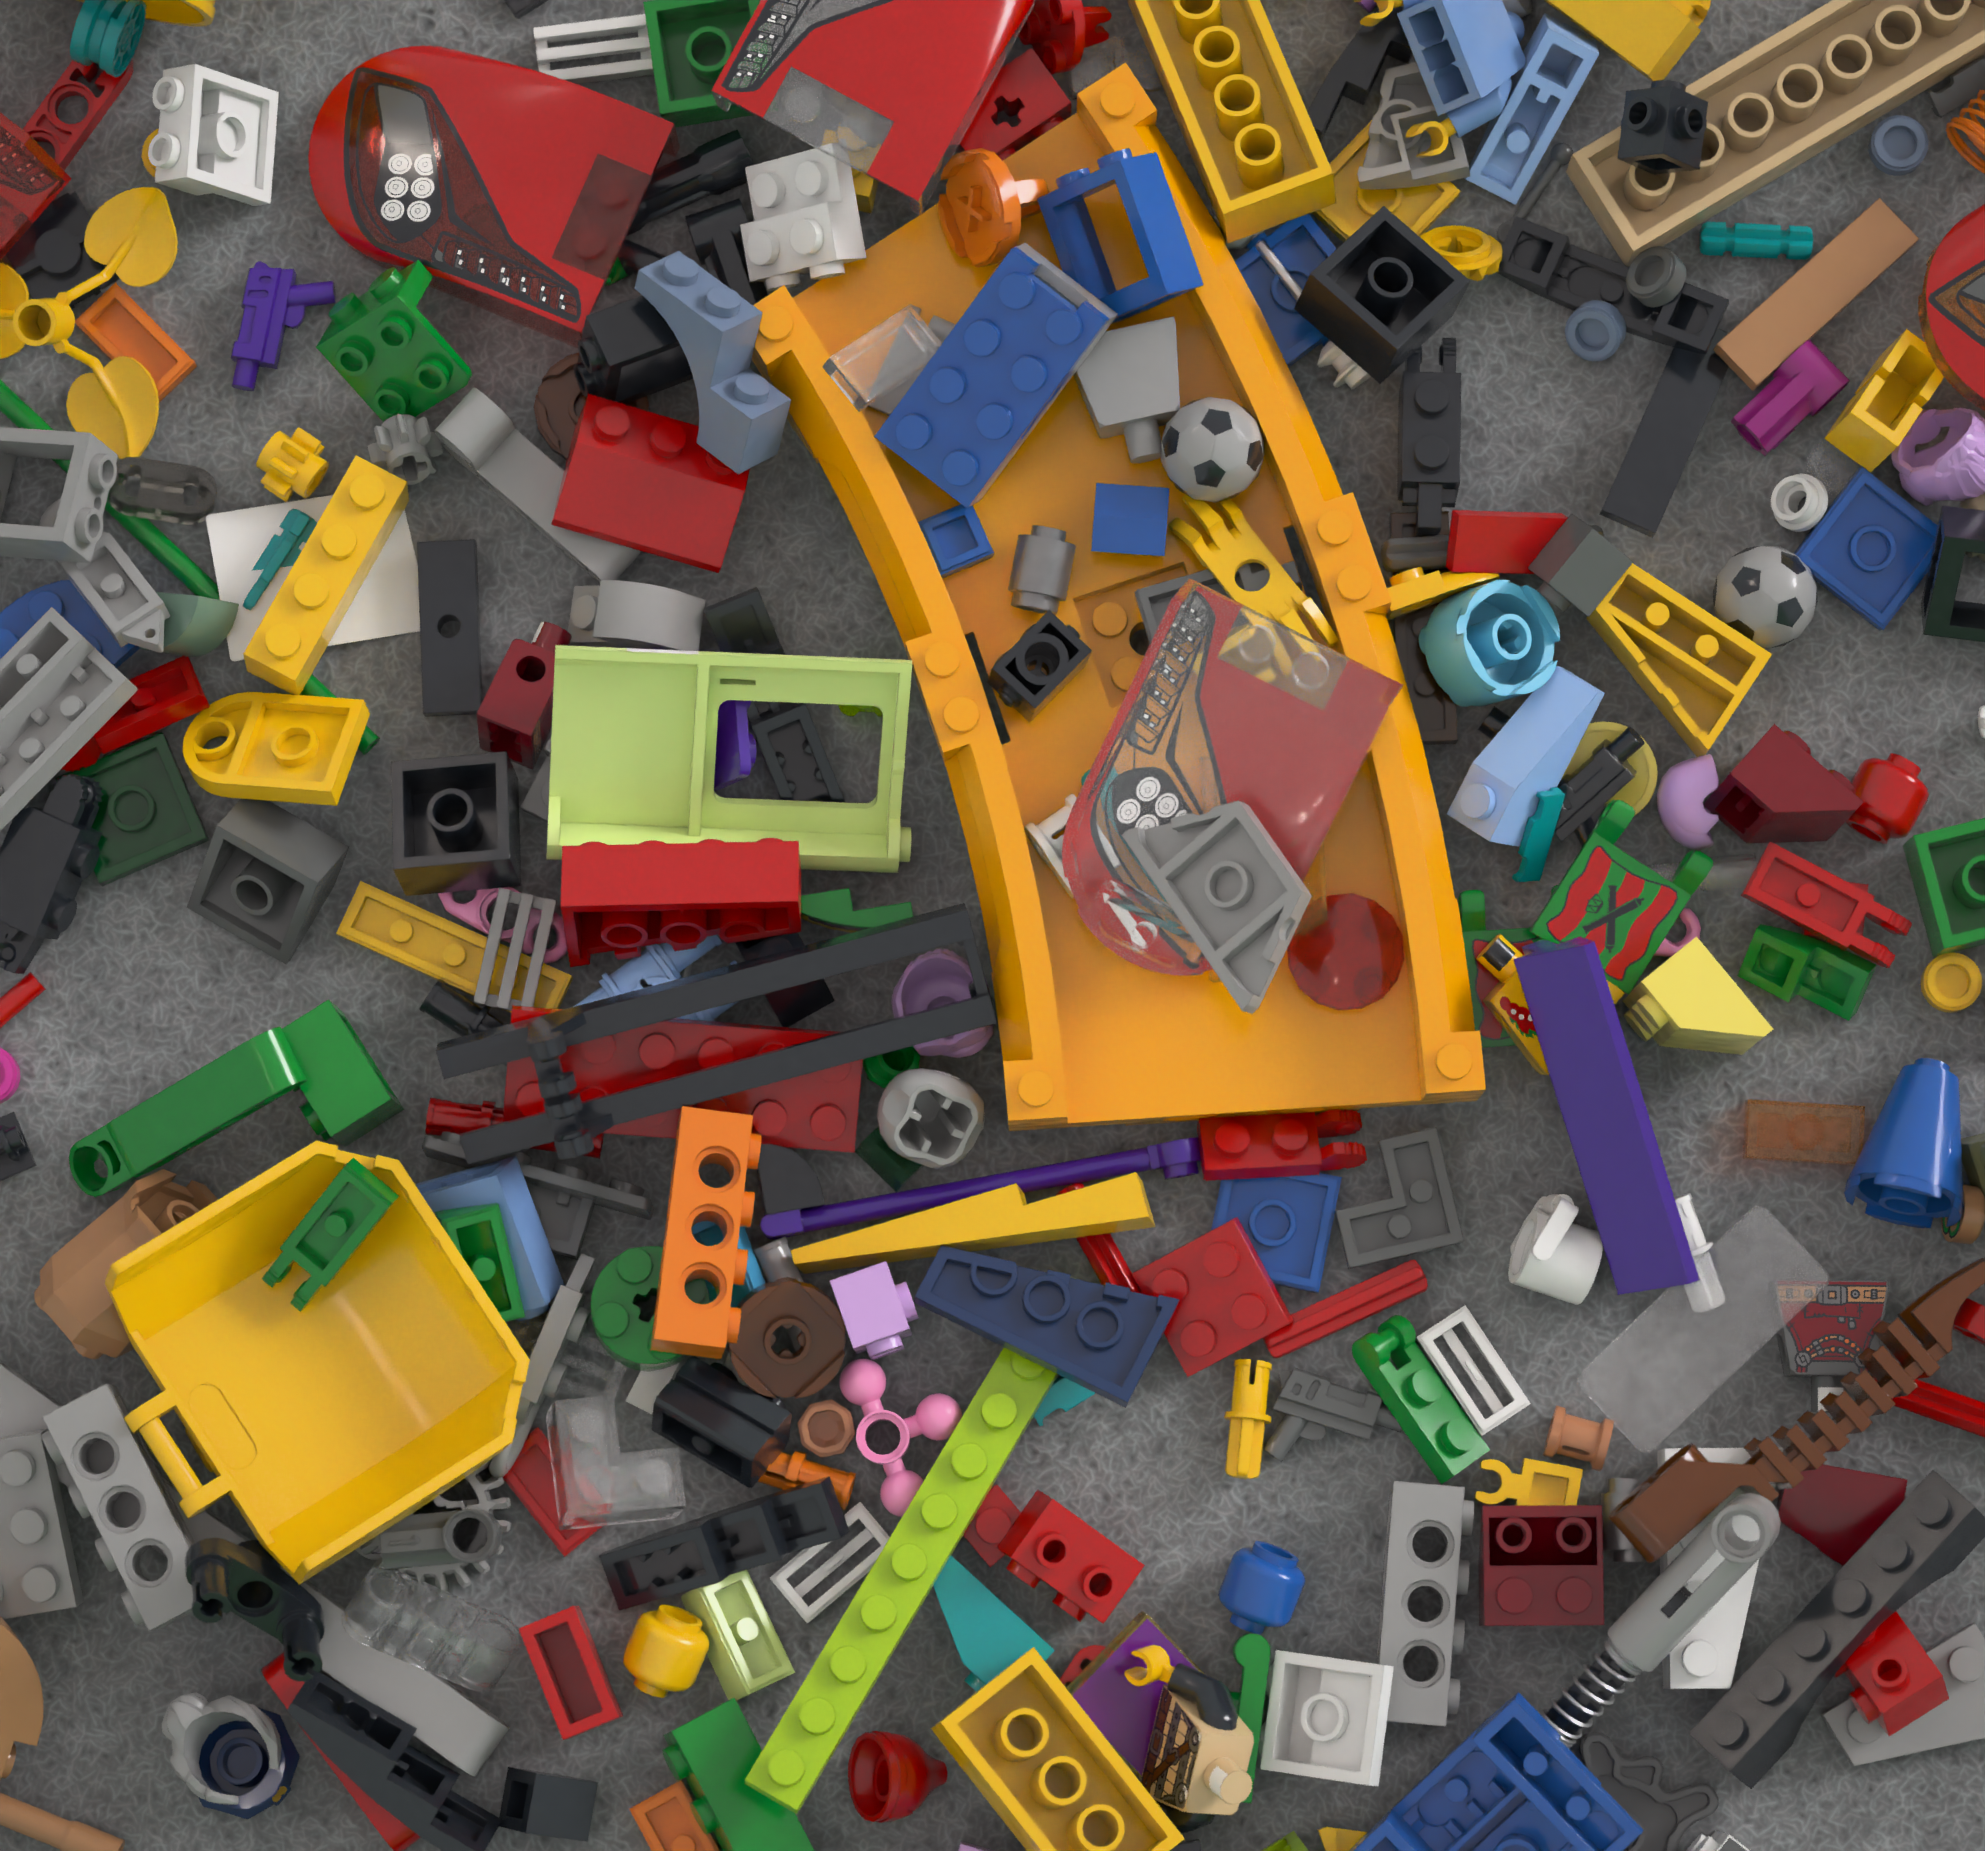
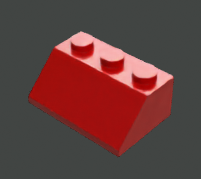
M588 394L574 429L551 525L719 573L746 490L750 469L737 474L698 445L696 442L699 426Z

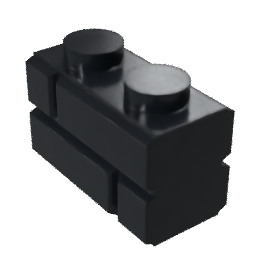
M691 1356L677 1372L675 1379H671L657 1395L653 1405L651 1430L748 1488H752L766 1472L768 1465L772 1464L787 1446L792 1413L787 1411L785 1404L777 1396H775L776 1398L763 1396L738 1382L735 1374L725 1365L716 1362L709 1365L699 1358Z

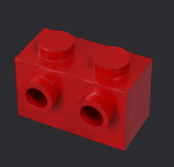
M1038 1489L996 1547L1012 1558L1005 1569L1033 1589L1036 1588L1041 1580L1055 1589L1058 1593L1052 1602L1079 1622L1088 1613L1104 1624L1145 1566Z
M1896 1611L1860 1644L1834 1675L1837 1678L1845 1674L1855 1690L1849 1693V1696L1860 1715L1868 1724L1877 1719L1888 1736L1893 1735L1949 1699L1943 1675Z

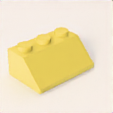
M1697 936L1644 978L1623 1000L1630 1009L1624 1014V1017L1631 1028L1645 1042L1653 1037L1659 1046L1743 1055L1773 1030L1771 1025Z

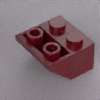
M1774 724L1730 772L1703 806L1712 814H1717L1719 820L1747 844L1828 841L1862 805L1863 801L1855 795L1854 786L1844 775L1835 770H1827L1810 755V748L1803 739L1791 731L1783 732Z
M1602 1505L1482 1506L1478 1562L1479 1626L1604 1625Z

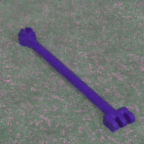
M1194 1137L1174 1140L1144 1148L828 1204L823 1207L767 1214L762 1218L760 1226L763 1234L768 1239L776 1240L785 1236L786 1238L804 1235V1233L921 1212L1015 1183L1018 1184L1023 1193L1158 1169H1163L1165 1180L1199 1174L1197 1162H1201L1199 1139Z

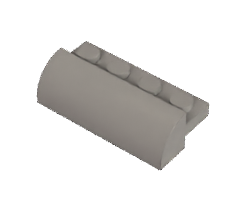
M52 607L0 659V831L138 690L133 683Z

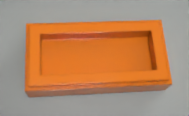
M116 282L75 320L76 326L110 360L121 356H128L141 363L151 374L155 382L159 403L197 367L196 363Z

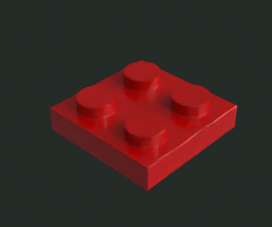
M1238 1217L1229 1220L1132 1273L1142 1294L1154 1297L1163 1295L1180 1299L1164 1335L1187 1377L1194 1375L1293 1321Z

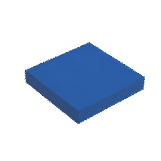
M1864 467L1858 468L1826 510L1821 521L1813 527L1793 554L1798 556L1810 568L1816 582L1878 630H1884L1927 574L1938 525Z
M1319 1173V1175L1221 1180L1211 1230L1238 1217L1275 1285L1319 1293L1342 1177Z

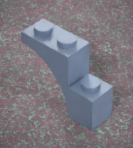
M680 251L639 269L634 289L657 309L672 329L683 349L693 375L699 405V431L696 443L737 474L777 455L791 399L749 368L763 312Z

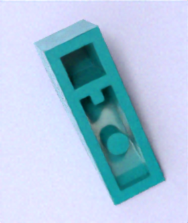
M950 1556L933 1587L962 1663L972 1671L964 1681L977 1692L1033 1647L1046 1661L1055 1650L953 1556Z

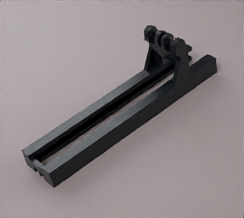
M965 903L443 1041L437 1043L436 1053L444 1079L526 1057H531V1061H534L538 1075V1086L541 1097L544 1098L545 1111L460 1134L467 1164L554 1142L558 1158L565 1160L576 1158L594 1150L592 1139L617 1124L993 1025L997 1022ZM955 943L964 946L973 979L968 984L971 998L581 1101L579 1093L569 1094L570 1091L577 1088L573 1071L563 1072L559 1058L560 1055L567 1052L568 1046Z

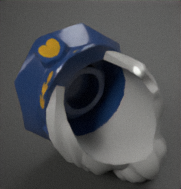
M194 1692L181 1695L169 1703L161 1726L162 1733L172 1741L171 1766L176 1775L198 1796L203 1807L249 1819L272 1805H279L291 1791L290 1785L300 1756L279 1714L258 1708L254 1704H248L231 1695L208 1702L203 1695Z

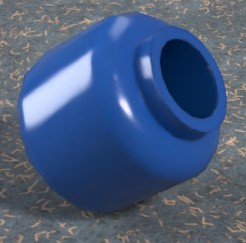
M1262 1541L1254 1542L1252 1548H1242L1236 1551L1231 1559L1218 1594L1223 1606L1232 1612L1230 1622L1245 1631L1255 1634H1263L1265 1626L1278 1628L1288 1624L1305 1585L1304 1574L1296 1566L1298 1558L1287 1550Z

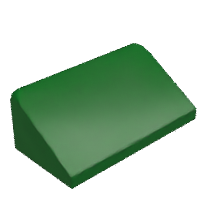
M493 1203L434 1212L503 1320L508 1322L525 1317L499 1204Z

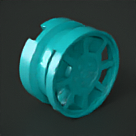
M85 0L72 33L70 43L71 59L85 66H89L94 62L99 64L100 69L105 70L107 74L119 77L128 67L139 44L146 18L145 2L142 0H129L128 2L126 0Z

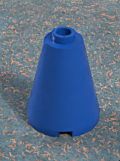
M1919 1058L1915 1060L1914 1064L1901 1068L1845 1186L1844 1195L1848 1203L1853 1206L1855 1196L1867 1203L1865 1214L1897 1225L1916 1228H1931L1933 1218L1948 1217L1946 1227L1953 1226L1961 1220L1964 1201L1960 1088L1958 1077L1949 1072L1950 1067L1946 1063L1931 1058Z

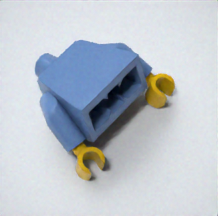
M1373 0L1378 5L1379 13L1365 16L1359 21L1360 24L1364 26L1377 25L1392 12L1393 8L1402 7L1403 11L1397 13V16L1438 116L1443 114L1446 116V119L1440 123L1437 121H1427L1412 125L1407 130L1406 138L1414 137L1424 132V130L1431 137L1430 147L1426 151L1417 154L1416 157L1425 158L1441 154L1446 149L1450 136L1455 134L1460 138L1494 119L1502 112L1512 88L1511 76L1525 66V56L1519 44L1524 37V23L1516 13L1506 11L1502 0Z

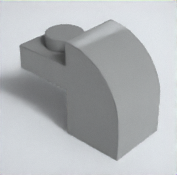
M600 580V585L574 586L568 632L572 635V639L569 644L588 647L699 651L706 600L671 588L631 581Z

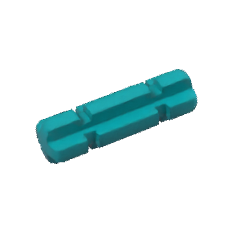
M1707 221L1702 224L1700 229L1699 249L1703 255L1723 256V252L1731 251V256L1778 259V255L1786 254V259L1806 260L1812 253L1813 232L1812 228L1808 226L1789 225V229L1781 230V225L1734 223V226L1729 228L1726 227V222Z
M291 509L279 526L284 531L280 536L274 534L252 571L263 570V572L245 598L243 607L251 611L278 569L294 565L302 551L299 549V546L302 542H307L317 525L313 518L297 509Z

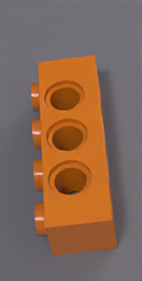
M682 1106L677 1126L651 1351L722 1359L726 1342L737 1344L741 1308L731 1307L733 1284L744 1285L748 1250L737 1249L740 1226L751 1227L755 1192L744 1191L747 1169L757 1170L762 1135L751 1133L753 1115ZM707 1164H718L728 1171L731 1181L724 1187L712 1188L703 1183L698 1171ZM710 1221L720 1227L724 1239L717 1245L705 1246L696 1241L691 1228L699 1222ZM694 1279L707 1280L714 1286L717 1298L708 1304L694 1303L686 1295L684 1286Z

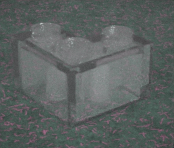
M613 1395L554 1400L546 1413L559 1530L677 1518L686 1507L679 1447L620 1453Z

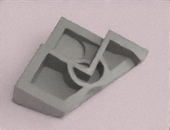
M1416 62L1386 69L1380 89L1381 101L1378 112L1373 115L1368 132L1370 141L1363 166H1359L1357 173L1360 189L1408 188L1470 177L1462 137L1458 138L1455 134L1448 138V145L1441 154L1425 158L1416 157L1417 154L1426 151L1430 147L1431 137L1424 130V132L1414 137L1406 138L1407 130L1412 125L1427 121H1437L1440 123L1446 119L1445 114L1437 115Z

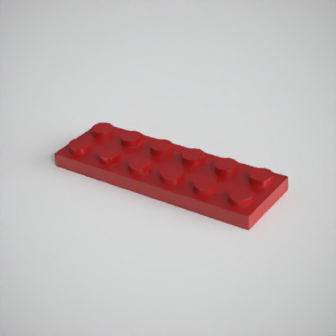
M512 1005L511 1023L563 1009ZM673 1018L568 1046L567 1052L560 1055L559 1058L563 1072L573 1071L577 1088L570 1091L569 1094L579 1093L581 1101L840 1032ZM526 1057L508 1062L503 1122L544 1112V1098L541 1097L538 1075L534 1061H531V1057ZM863 1059L685 1107L753 1115L751 1133L762 1135L761 1144H773L787 1148L855 1153ZM682 1107L617 1124L603 1133L676 1139L678 1119Z

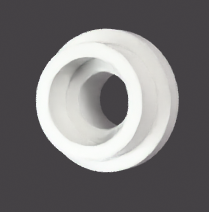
M1796 474L1782 479L1775 486L1771 495V507L1777 522L1794 532L1807 531L1816 526L1823 518L1828 506V494L1825 486L1820 480L1808 474ZM1806 497L1804 506L1798 511L1799 502Z

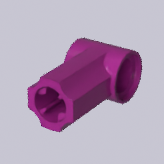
M1810 340L1802 344L1772 375L1774 379L1731 420L1739 435L1753 449L1759 451L1764 456L1784 441L1809 414L1812 417L1817 415L1850 382Z

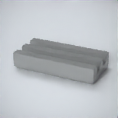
M499 888L474 1003L512 1011V1005L534 1006L557 900ZM511 903L519 905L502 984L499 996L488 993L508 905ZM533 908L542 910L522 1001L511 999L530 911Z

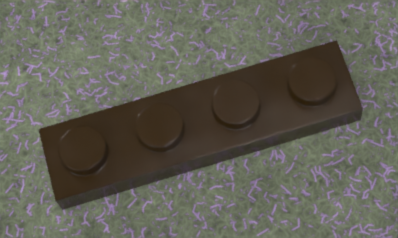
M1442 511L1440 535H1449L1448 511ZM1416 512L1390 513V539L1416 537ZM1449 569L1423 570L1425 575L1438 570L1440 574L1450 572ZM1391 572V577L1401 572ZM1441 602L1393 618L1394 642L1423 745L1456 744L1458 741L1456 704L1434 679L1429 669L1426 655L1419 646L1420 631L1427 625L1432 612Z

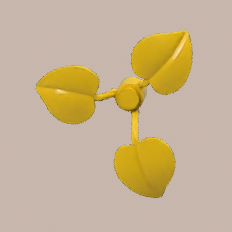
M139 187L124 191L112 197L97 209L88 222L85 231L84 247L87 254L93 260L106 265V267L97 275L72 289L58 293L56 298L29 299V291L22 277L10 266L0 263V359L17 354L25 344L30 346L53 345L57 353H65L88 365L94 373H86L79 376L69 389L66 403L68 418L76 432L93 434L118 454V458L127 463L133 462L141 456L154 434L159 414V398L155 382L148 370L132 357L121 356L114 358L103 367L96 357L69 344L68 338L71 336L75 326L74 314L69 304L71 301L110 280L115 272L125 284L143 287L160 281L170 271L177 254V233L167 198L159 188Z

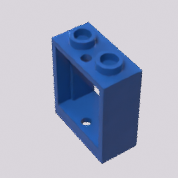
M1130 148L1110 153L1097 160L1099 170L1090 174L1089 168H1083L1065 174L1056 179L1057 190L1037 198L1063 272L1118 314L1112 324L1122 322L1204 285L1157 152L1133 157ZM1114 184L1117 185L1149 275V277L1116 291L1084 198Z

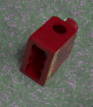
M541 622L531 643L521 639H514L477 712L480 749L490 753L507 751L512 762L532 770L534 769L552 727L555 645H569L572 635L568 631L555 624Z

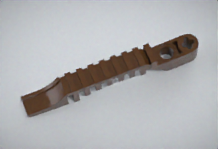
M1981 1258L1956 1271L1915 1299L1897 1315L1904 1324L1898 1318L1892 1323L1882 1320L1872 1329L1900 1364L1883 1345L1878 1350L1865 1349L1857 1358L1878 1382L1865 1369L1859 1375L1850 1371L1840 1382L1856 1400L1854 1401L1845 1390L1839 1396L1830 1392L1820 1403L1833 1419H1830L1823 1409L1816 1414L1807 1410L1797 1421L1810 1435L1809 1438L1797 1424L1791 1429L1781 1426L1771 1436L1784 1451L1781 1452L1768 1436L1763 1441L1753 1438L1743 1447L1751 1456L1744 1464L1709 1462L1697 1447L1690 1443L1670 1457L1628 1495L1609 1515L1611 1521L1648 1563H1652L1673 1548L1738 1487L1744 1494H1759L1771 1502L1780 1495L1771 1484H1775L1779 1489L1796 1487L1804 1479L1800 1474L1802 1471L1817 1470L1827 1460L1823 1455L1824 1453L1840 1451L1850 1442L1846 1435L1862 1433L1873 1423L1869 1419L1870 1416L1885 1414L1895 1405L1891 1400L1893 1397L1909 1395L1918 1386L1914 1381L1915 1379L1931 1377L1941 1368L1937 1361L1953 1350L1952 1327L1960 1306L1971 1293L1985 1283V1258Z

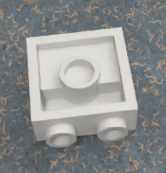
M197 64L163 70V77L156 83L152 97L155 107L160 110L159 132L152 139L148 150L149 160L152 165L156 166L155 183L196 196L214 193L252 206L271 204L279 92Z
M847 143L829 144L745 167L754 221L742 224L740 228L750 282L766 281L768 291L777 290L783 285L788 289L802 285L800 275L810 273L811 280L836 277L845 274L844 264L866 259Z
M1276 1650L1274 1662L1268 1669L1266 1692L1269 1696L1267 1720L1262 1725L1258 1747L1259 1754L1262 1756L1260 1769L1379 1786L1394 1666Z

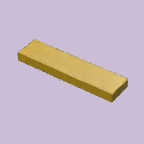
M360 881L336 934L433 979H441L445 984L474 997L488 938ZM503 944L499 945L488 993L499 996L509 953V947ZM523 953L520 955L511 999L522 1001L531 957ZM543 963L533 1007L559 1009L573 980V976Z

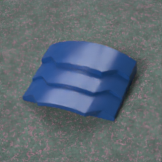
M1518 1692L1436 1765L1350 1851H1624L1643 1832V1829L1601 1786L1602 1783L1561 1742V1735Z

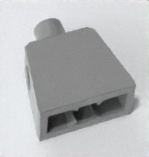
M1174 316L1106 331L1073 375L1099 437L1109 438L1124 434L1131 463H1144L1161 458L1162 440L1159 426L1166 425L1180 409L1177 334Z

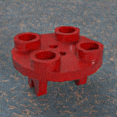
M1034 0L1030 10L1016 31L1022 44H1032L1034 51L1051 74L1073 71L1081 62L1084 48L1104 42L1109 38V33L1105 28L1097 25L1108 22L1112 14L1104 6L1083 7L1082 0Z

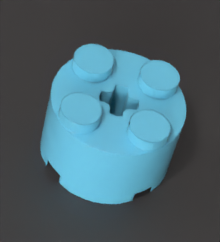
M1496 580L1453 594L1444 599L1434 609L1427 625L1420 631L1419 646L1426 655V660L1434 679L1455 704L1461 707L1490 705L1531 693L1542 687L1551 678L1558 660L1553 661L1555 642L1560 641V628L1551 606L1537 590L1528 585L1519 586L1509 582L1510 580Z

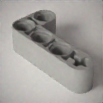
M473 387L435 429L441 445L458 462L599 584L600 580H617L642 552L551 525L564 470L515 429L512 420L477 388Z

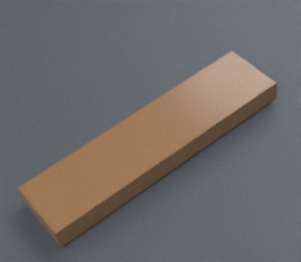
M1880 198L1877 199L1718 342L1713 349L1714 352L1754 391L1802 344L1813 338L1917 243L1919 238Z

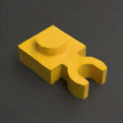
M1523 1458L1519 1475L1511 1473L1510 1469L1501 1461L1487 1459L1480 1462L1479 1469L1493 1471L1499 1476L1500 1487L1492 1494L1476 1491L1473 1499L1479 1503L1494 1505L1507 1498L1515 1500L1514 1506L1577 1505L1583 1469Z

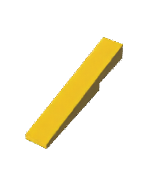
M1137 1172L1030 1204H1027L1023 1191L1015 1183L791 1250L794 1265L804 1274L876 1265L885 1261L891 1263L935 1257L941 1245L973 1252L1153 1228L1155 1223L1143 1182Z

